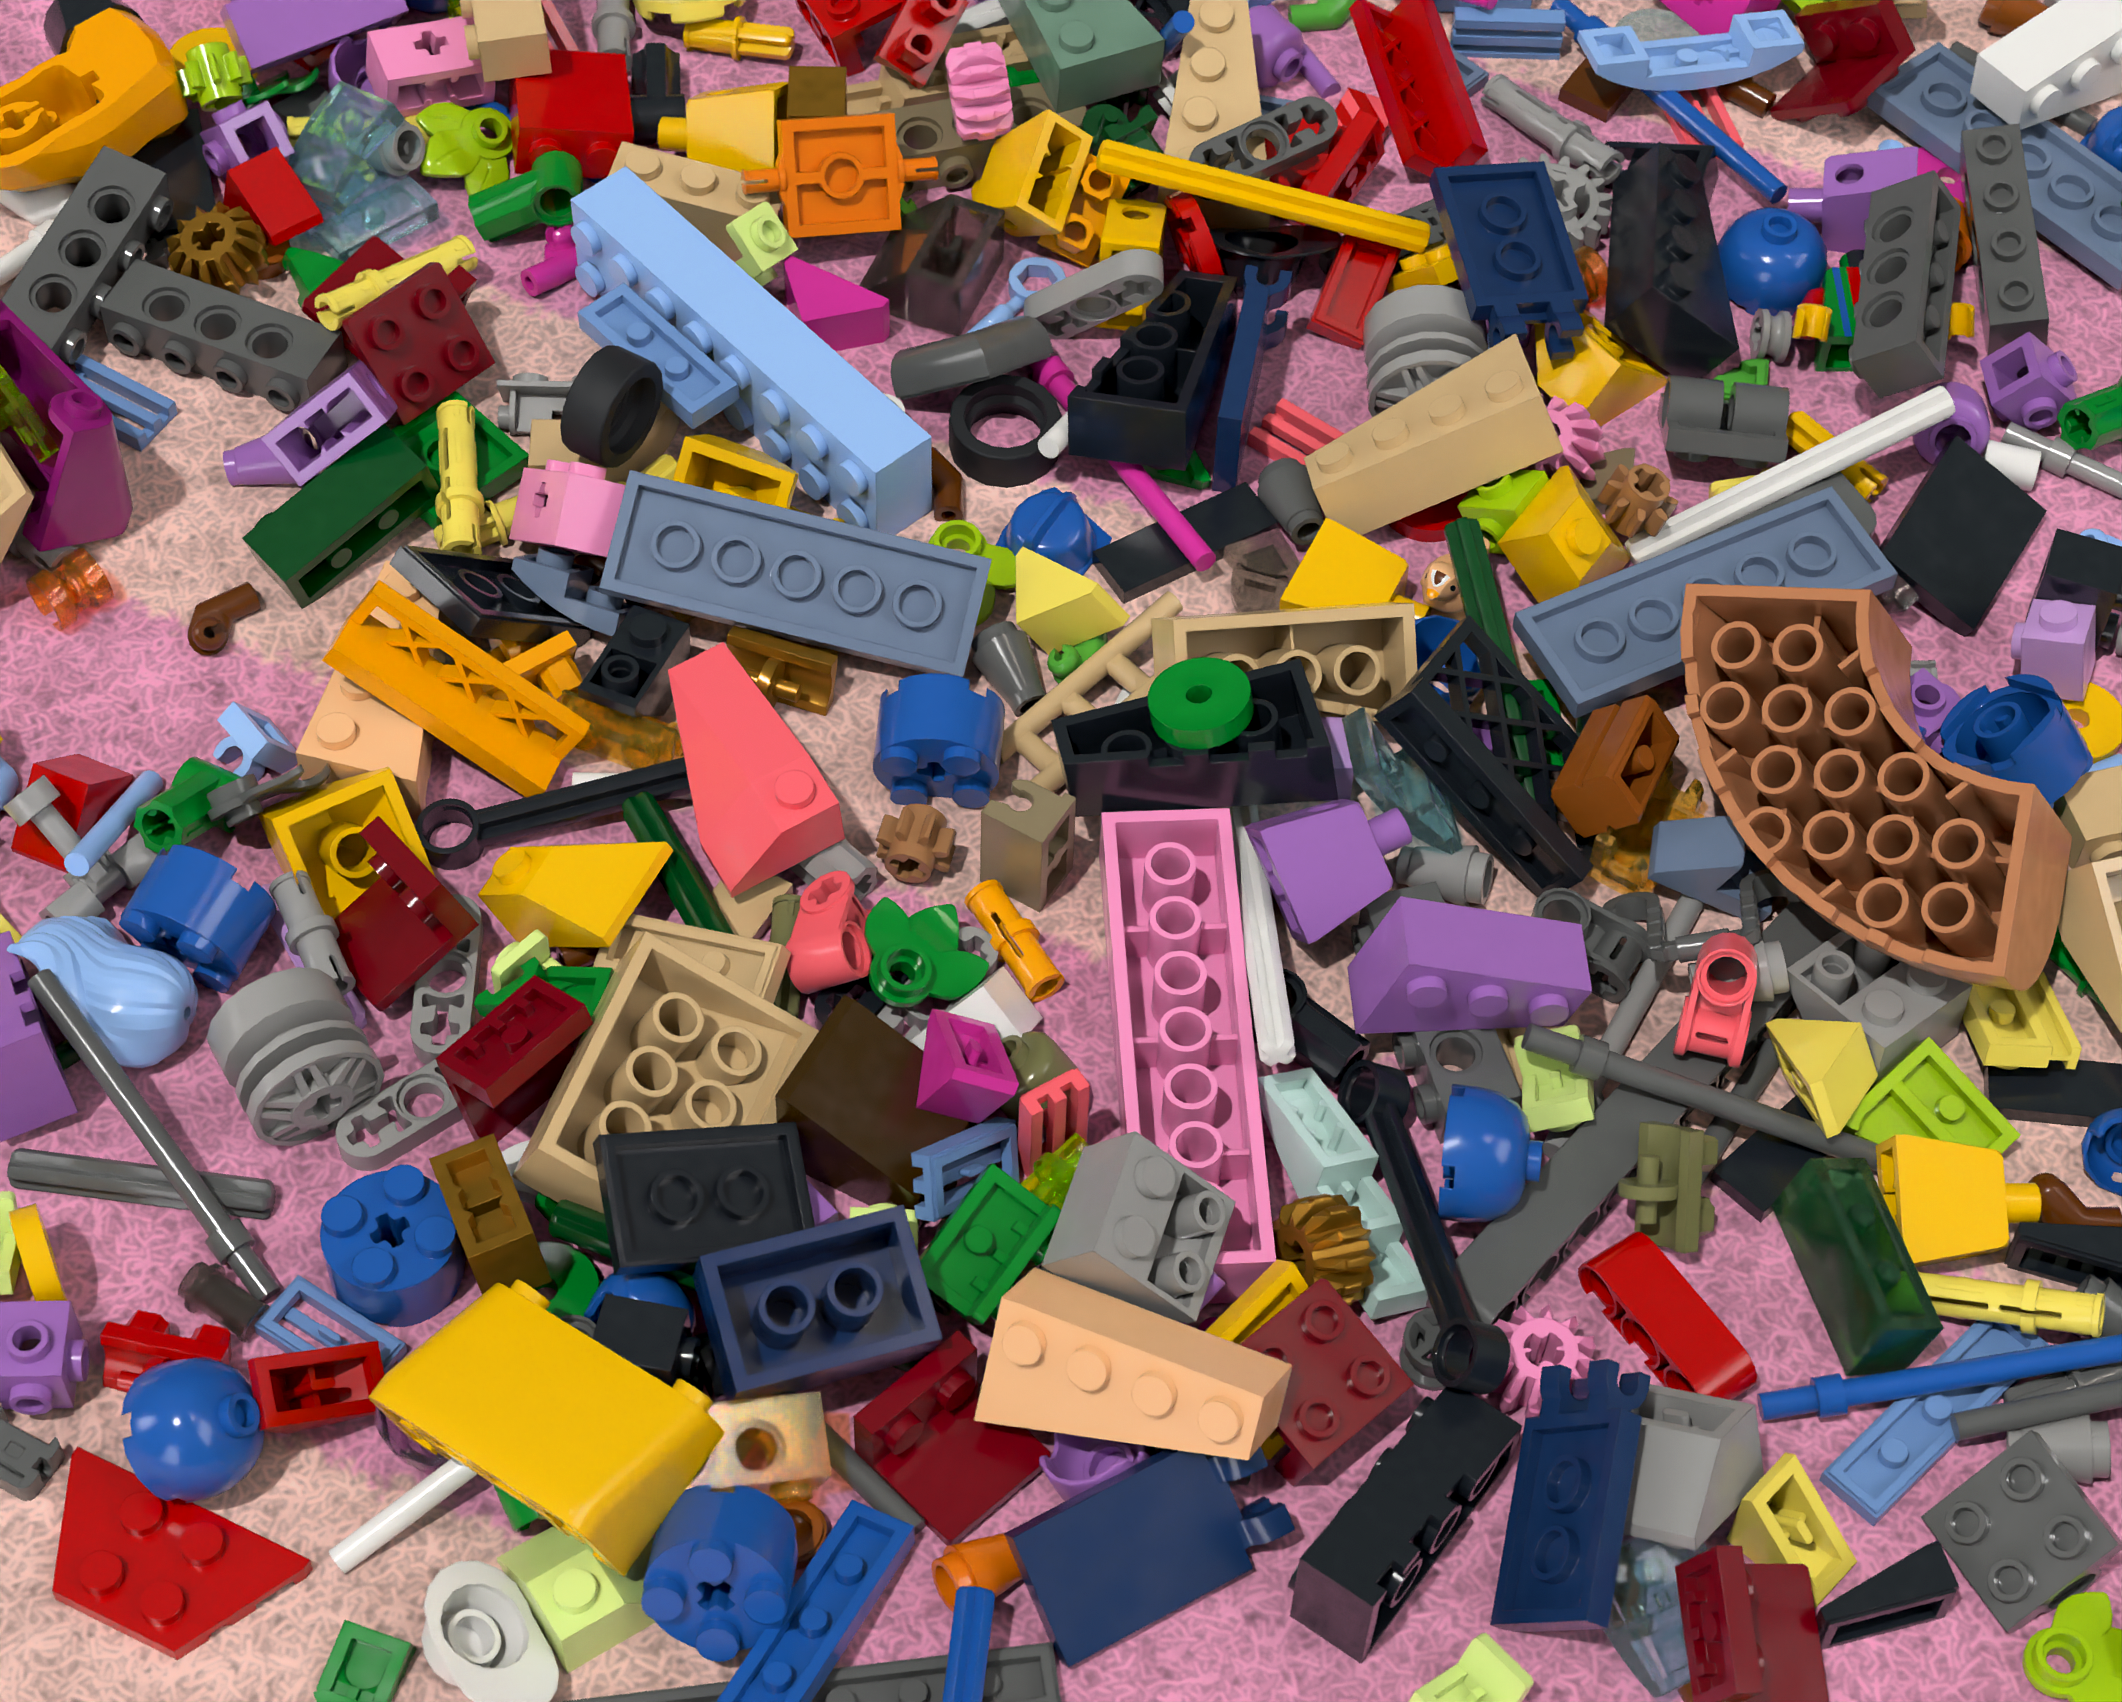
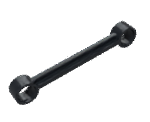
M682 757L475 810L470 804L459 799L448 798L438 800L428 805L420 813L415 829L430 864L444 870L462 869L473 864L481 856L484 847L487 845L623 811L622 804L624 800L628 797H635L642 791L654 795L657 802L690 794L685 760ZM461 823L472 828L468 838L457 846L440 848L429 843L432 833L442 825Z
M1359 1060L1351 1065L1344 1074L1339 1086L1337 1101L1357 1127L1367 1130L1371 1144L1379 1155L1378 1163L1440 1328L1432 1351V1367L1435 1377L1446 1387L1480 1395L1489 1394L1501 1384L1507 1373L1510 1361L1509 1341L1501 1328L1479 1322L1403 1123V1118L1410 1102L1409 1080L1400 1069L1368 1060ZM1473 1348L1472 1358L1469 1364V1357L1471 1350Z

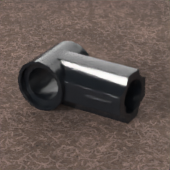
M646 43L642 50L632 54L631 87L633 88V94H630L634 128L633 144L658 145L660 119L662 117L685 118V94H681L680 53L670 50L666 43Z
M1283 969L1295 1041L1296 1056L1293 1060L1303 1068L1312 1067L1322 1082L1334 1090L1340 1086L1341 1080L1349 1067L1368 1056L1371 1042L1360 1034H1355L1352 1028L1307 996L1304 981L1296 973ZM1249 990L1253 1039L1254 1042L1257 1043L1251 996Z

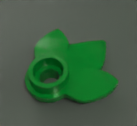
M316 66L306 75L290 78L286 70L260 84H256L251 75L253 83L243 85L242 101L246 109L260 104V101L277 94L300 93L317 80L320 71Z
M884 897L873 907L866 919L864 927L865 939L874 956L869 968V982L874 993L889 1005L901 1008L912 1007L921 1003L927 996L944 1000H956L966 996L975 989L987 973L989 963L985 959L969 952L957 950L959 922L957 910L952 904L925 908L908 917L903 909L894 901ZM901 971L905 973L910 979V984L904 985L896 982L890 976V972Z

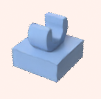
M233 701L217 719L230 736L224 738L216 746L213 753L214 757L221 762L229 764L243 754L242 763L234 770V774L241 777L254 774L256 780L259 781L266 767L283 774L297 764L296 749L269 717Z

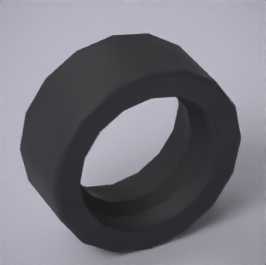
M607 345L595 352L579 371L564 403L560 423L561 438L564 445L571 452L605 468H617L628 461L643 444L660 408L663 379L662 372L656 363L620 346Z
M1002 374L991 379L972 383L963 388L952 402L949 417V448L954 463L967 477L988 486L1010 488L1027 485L1046 475L1058 460V456L1055 458L1045 457L1038 449V441L1062 417L1057 400L1044 386L1020 376ZM1005 413L1019 415L1032 421L1040 429V434L1037 438L1024 445L1005 448L991 446L978 440L970 430L974 423L986 416Z

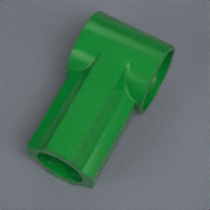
M554 150L545 152L536 158L532 164L531 171L469 195L468 208L472 214L475 227L483 240L496 242L541 223L556 227L573 223L570 199L583 192V170L581 164L573 155L565 151Z
M2122 375L2116 384L2066 402L2062 406L2057 416L2061 426V439L2076 451L2082 448L2093 450L2116 440L2122 442Z
M196 756L189 758L177 771L169 789L136 809L134 828L143 837L145 847L156 853H159L164 847L168 853L172 845H185L212 827H217L228 833L233 832L236 828H228L224 818L216 821L210 820L207 812L212 807L206 794L241 778V776Z

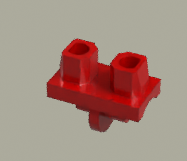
M904 0L873 60L897 71L913 86L921 89L926 85L969 2L967 0Z
M137 1310L126 1325L108 1321L100 1334V1345L104 1347L105 1366L102 1377L103 1387L117 1389L128 1393L135 1378L155 1365L172 1360L208 1357L226 1365H229L231 1360V1332L227 1328L203 1324L195 1329L191 1338L170 1334V1323L161 1314Z

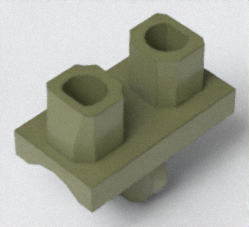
M1658 1121L1640 1122L1637 1177L1623 1178L1618 1181V1195L1636 1200L1634 1232H1642L1657 1246L1671 1248L1675 1252H1698L1699 1237L1714 1231L1715 1207L1711 1204L1708 1197L1701 1196L1702 1172L1711 1171L1713 1166L1717 1164L1718 1140L1714 1136L1704 1135V1130Z

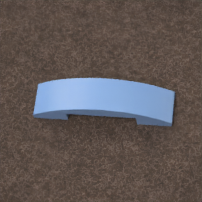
M1785 10L1735 14L1731 21L1729 33L1640 42L1631 25L1579 30L1577 41L1597 75L1623 86L1653 91L1696 90L1746 79L1770 70L1803 52L1805 45Z

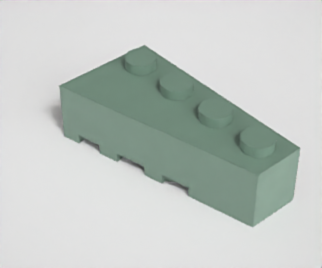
M998 0L1056 114L1160 84L1165 39L1129 0Z

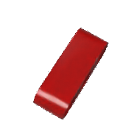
M1633 1232L1584 1262L1578 1268V1277L1582 1289L1586 1294L1593 1291L1606 1307L1601 1312L1629 1345L1635 1342L1649 1358L1644 1363L1664 1387L1733 1400L1757 1383L1755 1366L1745 1348L1647 1235L1642 1232Z

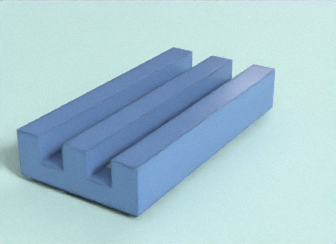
M1454 7L1450 46L1463 56L1472 58L1559 60V48L1562 47L1563 41L1562 32L1565 29V10L1493 8L1489 10L1482 7Z
M83 354L77 359L74 373L102 399L108 408L145 427L143 430H140L113 416L119 441L141 452L178 414L175 401Z
M995 1117L911 1153L912 1166L923 1168V1175L913 1179L914 1192L924 1194L925 1201L915 1205L916 1219L935 1222L951 1215L978 1178L946 1192L943 1191V1186L965 1176L973 1177L982 1173L988 1164L1002 1161V1168L1000 1169L1018 1183L1020 1182L1017 1130L1014 1119Z
M300 1275L296 1276L254 1324L256 1334L285 1353L314 1350L317 1348L278 1324L281 1319H284L327 1348L350 1345V1343L342 1339L334 1331L322 1324L320 1325L294 1308L293 1305L300 1298L365 1341H378L384 1375L396 1361L400 1362L408 1352L406 1343Z

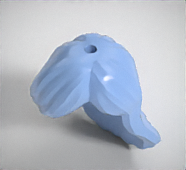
M61 916L42 919L21 937L19 942L10 944L6 950L31 961L39 972L44 969H51L120 1066L145 1068L156 1065L176 1052L186 1042L190 1024L196 1015L199 998L192 975L181 961L165 952L127 944L122 933L109 920L95 916Z

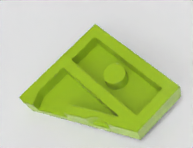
M1930 1037L1922 1040L1868 1090L1842 1129L1843 1132L1877 1144L1896 1134H1906L1994 1149L2001 1152V1154L2021 1136Z

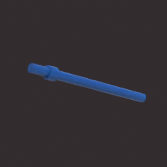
M1554 0L1550 6V10H1565V26L1574 33V41L1579 44L1577 41L1579 30L1609 27L1598 16H1588L1570 0ZM1639 89L1703 145L1715 146L1716 156L1770 203L1776 204L1786 195L1788 187L1677 91Z
M2122 1334L1842 1379L1839 1373L1811 1377L1810 1385L1757 1393L1758 1409L1762 1421L1808 1413H1816L1817 1418L1822 1419L1846 1415L1848 1407L2120 1363L2122 1362Z

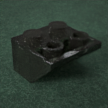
M950 194L901 216L902 230L890 231L859 286L888 298L890 315L958 336L965 329L1004 259L1005 211Z

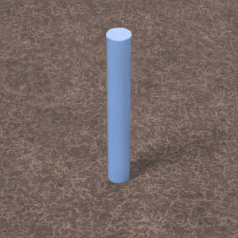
M151 770L142 772L71 850L64 860L65 868L70 874L74 876L86 875L135 820L137 807L154 798L163 787V780L158 773Z

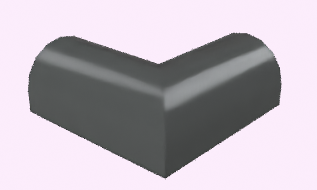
M1017 316L970 333L902 349L894 355L890 374L895 396L904 400L991 379L1051 357L1050 354L1054 352L1045 327L1038 320L1030 316Z

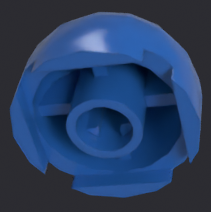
M1765 207L1747 212L1727 227L1717 245L1729 302L1731 299L1736 304L1746 307L1745 312L1755 315L1758 308L1768 309L1771 316H1776L1779 311H1788L1792 316L1808 291L1821 288L1824 273L1827 270V247L1816 226L1804 216L1787 209Z
M1452 1084V1095L1449 1096L1441 1164L1443 1166V1179H1445L1444 1187L1439 1189L1438 1215L1440 1220L1468 1223L1488 1222L1510 1212L1520 1202L1526 1181H1540L1543 1141L1530 1140L1528 1117L1517 1102L1501 1092L1478 1086Z
M201 1357L172 1360L152 1366L134 1379L123 1400L122 1415L131 1413L130 1426L132 1436L122 1439L125 1455L138 1480L156 1497L170 1501L179 1498L187 1501L186 1503L218 1496L234 1487L249 1474L264 1447L265 1431H260L259 1429L260 1411L253 1396L251 1383L236 1368L214 1359Z

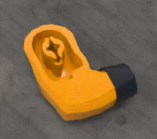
M54 0L46 11L43 27L46 40L55 56L35 66L18 79L0 87V190L26 192L80 182L103 146L132 157L148 142L173 133L189 114L186 98H183L176 72L177 68L171 53L160 35L148 26L140 15L122 0Z

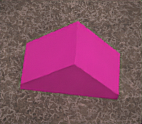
M791 255L783 262L785 299L789 311L834 351L882 343L890 335L888 298Z
M932 1008L927 1023L916 1108L979 1124L1015 1095L1019 1085L1015 1072L994 1024Z

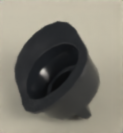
M1286 225L1249 230L1238 228H1216L1209 230L1215 247H1218V256L1224 275L1238 277L1237 298H1244L1243 282L1246 265L1258 266L1257 281L1263 285L1277 283L1281 270L1291 271L1292 285L1297 280L1306 256L1327 252L1337 248L1342 243L1341 235L1338 232L1310 225Z

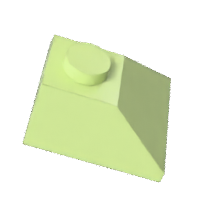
M554 1526L497 1557V1562L504 1573L517 1584L525 1597L535 1621L567 1674L656 1623L653 1618L643 1611L641 1606L644 1578L654 1542L653 1537L625 1577L597 1560L592 1555L594 1550L587 1543L583 1544L571 1535L569 1537Z

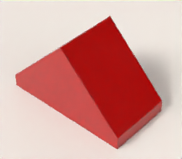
M277 146L227 170L223 204L228 206L230 210L241 206L244 211L250 214L254 223L261 227L267 238L266 242L274 247L324 222L321 211Z
M78 753L33 763L27 787L42 775H45L61 794L51 802L52 805L82 839L126 791L134 776ZM31 819L21 827L17 824L11 846L12 852L68 873L64 865L65 859Z
M378 1341L256 1357L247 1360L253 1396L260 1411V1431L290 1434L382 1413L368 1398L384 1376Z

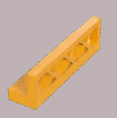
M380 580L377 581L346 618L322 659L323 662L524 797L541 794L546 791L561 760L582 740L591 723ZM378 606L400 621L402 629L389 628L370 615L371 612ZM428 648L443 650L454 658L456 665L441 663L430 655ZM481 684L496 686L507 694L508 700L494 699L482 690ZM533 720H546L564 732V735L556 741L537 728Z

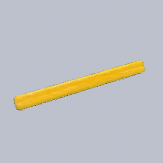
M1109 139L1103 140L1098 150L1096 167L1104 172L1416 253L1424 252L1429 242L1431 226L1419 220Z

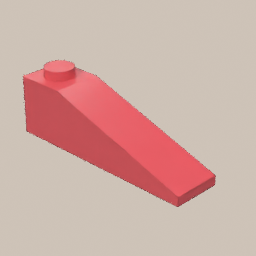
M724 642L668 669L701 848L731 898L845 839L840 805L837 798L807 751Z

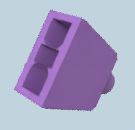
M1902 147L1830 156L1824 163L1823 188H1789L1788 210L1804 216L1810 222H1822V239L1827 247V251L1847 253L1856 249L1865 250L1864 222L1869 216L1871 192L1916 177L1918 147Z
M359 360L293 410L261 439L301 487L386 423L398 409V406L368 367ZM300 427L307 429L313 435L317 442V450L311 448L303 440L299 430Z
M1348 799L1330 801L1254 822L1244 827L1292 938L1306 944L1319 940L1388 891L1393 886V879L1383 856L1412 843L1409 826L1402 813L1396 807L1367 820L1360 804Z

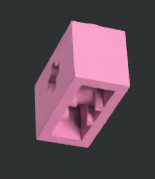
M462 16L367 32L365 72L385 120L418 115L428 106L441 102L454 103L461 107L494 102L496 81L484 82L481 59L469 60L464 26L475 24L474 17L462 19Z
M547 459L545 469L523 468L509 539L538 546L560 548L572 553L607 557L626 485L606 481L607 469L573 461L566 463Z

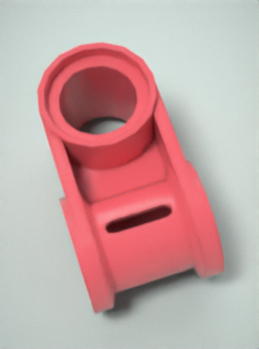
M833 871L820 876L804 890L800 898L799 912L791 938L785 947L791 952L786 967L789 977L794 986L804 994H810L857 980L869 974L873 954L866 942L864 927L871 910L865 909L855 896V883L845 871Z
M1720 933L1710 937L1702 945L1698 954L1689 996L1685 997L1673 1054L1683 1056L1687 1050L1727 1059L1729 1067L1739 1069L1752 1015L1750 1009L1757 985V954L1753 945L1745 937L1736 933ZM1732 957L1739 960L1744 965L1746 971L1738 980L1723 982L1716 979L1710 973L1709 966L1718 958Z

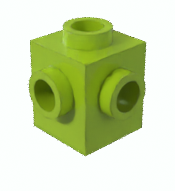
M1520 469L1470 490L1457 507L1462 517L1473 518L1479 521L1482 535L1490 543L1489 553L1504 554L1497 542L1545 486L1549 478L1545 471Z

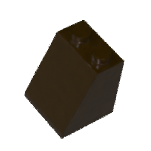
M843 995L775 1095L777 1123L796 1122L807 1176L869 1206L878 1203H890L897 1206L904 1205L905 1209L915 1210L916 1204L925 1201L924 1194L915 1193L913 1189V1179L923 1175V1168L912 1166L911 1153L978 1124L916 1108L924 1051L859 1002L846 995ZM957 1180L943 1186V1191L946 1192L955 1188ZM919 1219V1230L925 1220Z

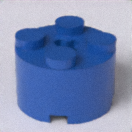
M929 673L912 675L899 680L898 691L889 695L886 689L881 694L873 772L876 778L886 788L891 790L890 799L893 803L898 805L915 803L926 805L928 796L952 798L956 804L966 808H980L987 805L990 800V792L999 781L1005 706L995 692L987 688L986 697L969 690V679L950 674Z
M2017 674L2005 677L2009 686L1997 689L1991 693L1986 685L1970 692L1951 709L1942 723L1940 735L1944 740V747L1941 748L1945 759L1987 776L2007 781L2035 784L2053 809L2054 802L2067 793L2079 778L2090 770L2094 759L2084 737L2052 684L2040 676Z
M172 845L168 854L164 847L157 854L122 912L119 925L141 944L140 947L162 951L177 958L185 966L194 969L193 977L200 984L220 993H227L232 983L239 978L274 918L277 908L272 897L257 882L254 881L250 890L247 891L232 880L237 871V868L197 848L186 845Z
M398 1165L388 1171L375 1172L355 1180L325 1203L321 1212L320 1242L330 1283L337 1300L368 1320L387 1324L388 1327H407L422 1323L440 1313L451 1303L463 1279L467 1258L439 1184L424 1176L418 1168L412 1165Z
M707 1484L685 1490L656 1531L644 1578L641 1606L643 1611L653 1618L667 1634L684 1644L695 1647L702 1657L711 1661L722 1662L734 1658L740 1650L753 1647L765 1629L778 1630L784 1622L798 1560L797 1530L790 1514L769 1495L752 1487L741 1485L735 1486L734 1493L710 1492L712 1484Z

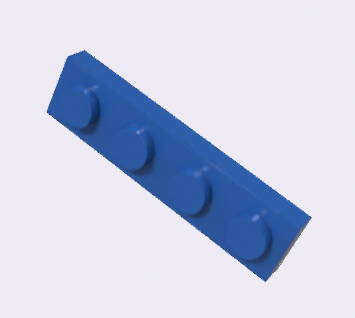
M851 1500L792 1588L788 1611L781 1627L778 1630L765 1629L716 1702H812L914 1546L915 1526Z

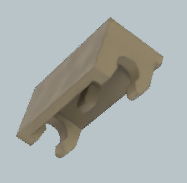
M1013 780L1011 791L1017 797L1029 800L1032 806L1025 811H1015L1008 804L990 799L981 811L980 882L991 879L997 880L1004 888L1003 891L1008 897L1040 913L1073 869L1076 798L1067 793H1064L1061 797L1028 780Z

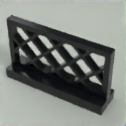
M1468 615L1455 625L1397 695L1387 700L1374 717L1537 897L1553 888L1569 889L1583 881L1594 865L1590 862V859L1614 828L1610 826L1608 832L1585 838L1575 832L1576 847L1557 826V821L1568 822V820L1554 806L1553 799L1551 798L1550 779L1557 780L1564 766L1547 764L1543 738L1551 739L1562 752L1563 764L1565 765L1579 736L1475 620ZM1463 642L1478 657L1481 673L1463 671L1460 645ZM1430 681L1448 683L1451 707L1429 684ZM1466 686L1483 689L1487 715L1470 712ZM1502 692L1510 693L1520 704L1522 720L1505 717ZM1472 728L1490 730L1493 753L1475 735ZM1508 733L1526 735L1529 761L1512 759ZM1515 774L1532 776L1535 800L1515 779Z

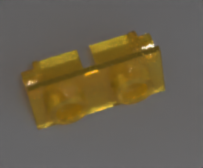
M567 689L562 691L561 704L591 723L585 736L574 748L633 770L674 760V755L679 757L684 755L677 722L668 724L652 717H634L580 698L578 693ZM558 728L556 734V741H558L564 735V732H562Z

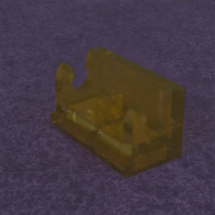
M1670 760L1651 800L1647 801V808L1640 822L1619 829H1614L1610 826L1608 832L1600 833L1596 836L1590 862L1594 866L1587 876L1622 895L1633 892H1652L1657 883L1647 879L1653 828L1660 821L1704 818V815L1699 813L1704 795L1701 782L1698 779H1694L1685 792L1678 790L1670 780L1674 774L1673 761Z

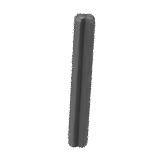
M25 1148L14 1150L8 1164L7 1177L9 1178L10 1185L14 1188L189 1210L158 1165ZM196 1170L228 1215L255 1219H266L270 1216L276 1194L274 1183L271 1180Z

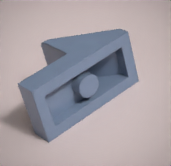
M1729 816L1660 821L1653 828L1647 879L1741 918L1739 896L1741 880L1751 873L1768 869V867L1754 852L1745 849L1746 843ZM1773 897L1766 898L1758 903L1760 923L1771 914Z

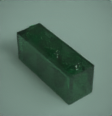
M1810 1158L1774 1201L1772 1208L1846 1376H1862L1907 1369L1944 1329L1866 1158Z

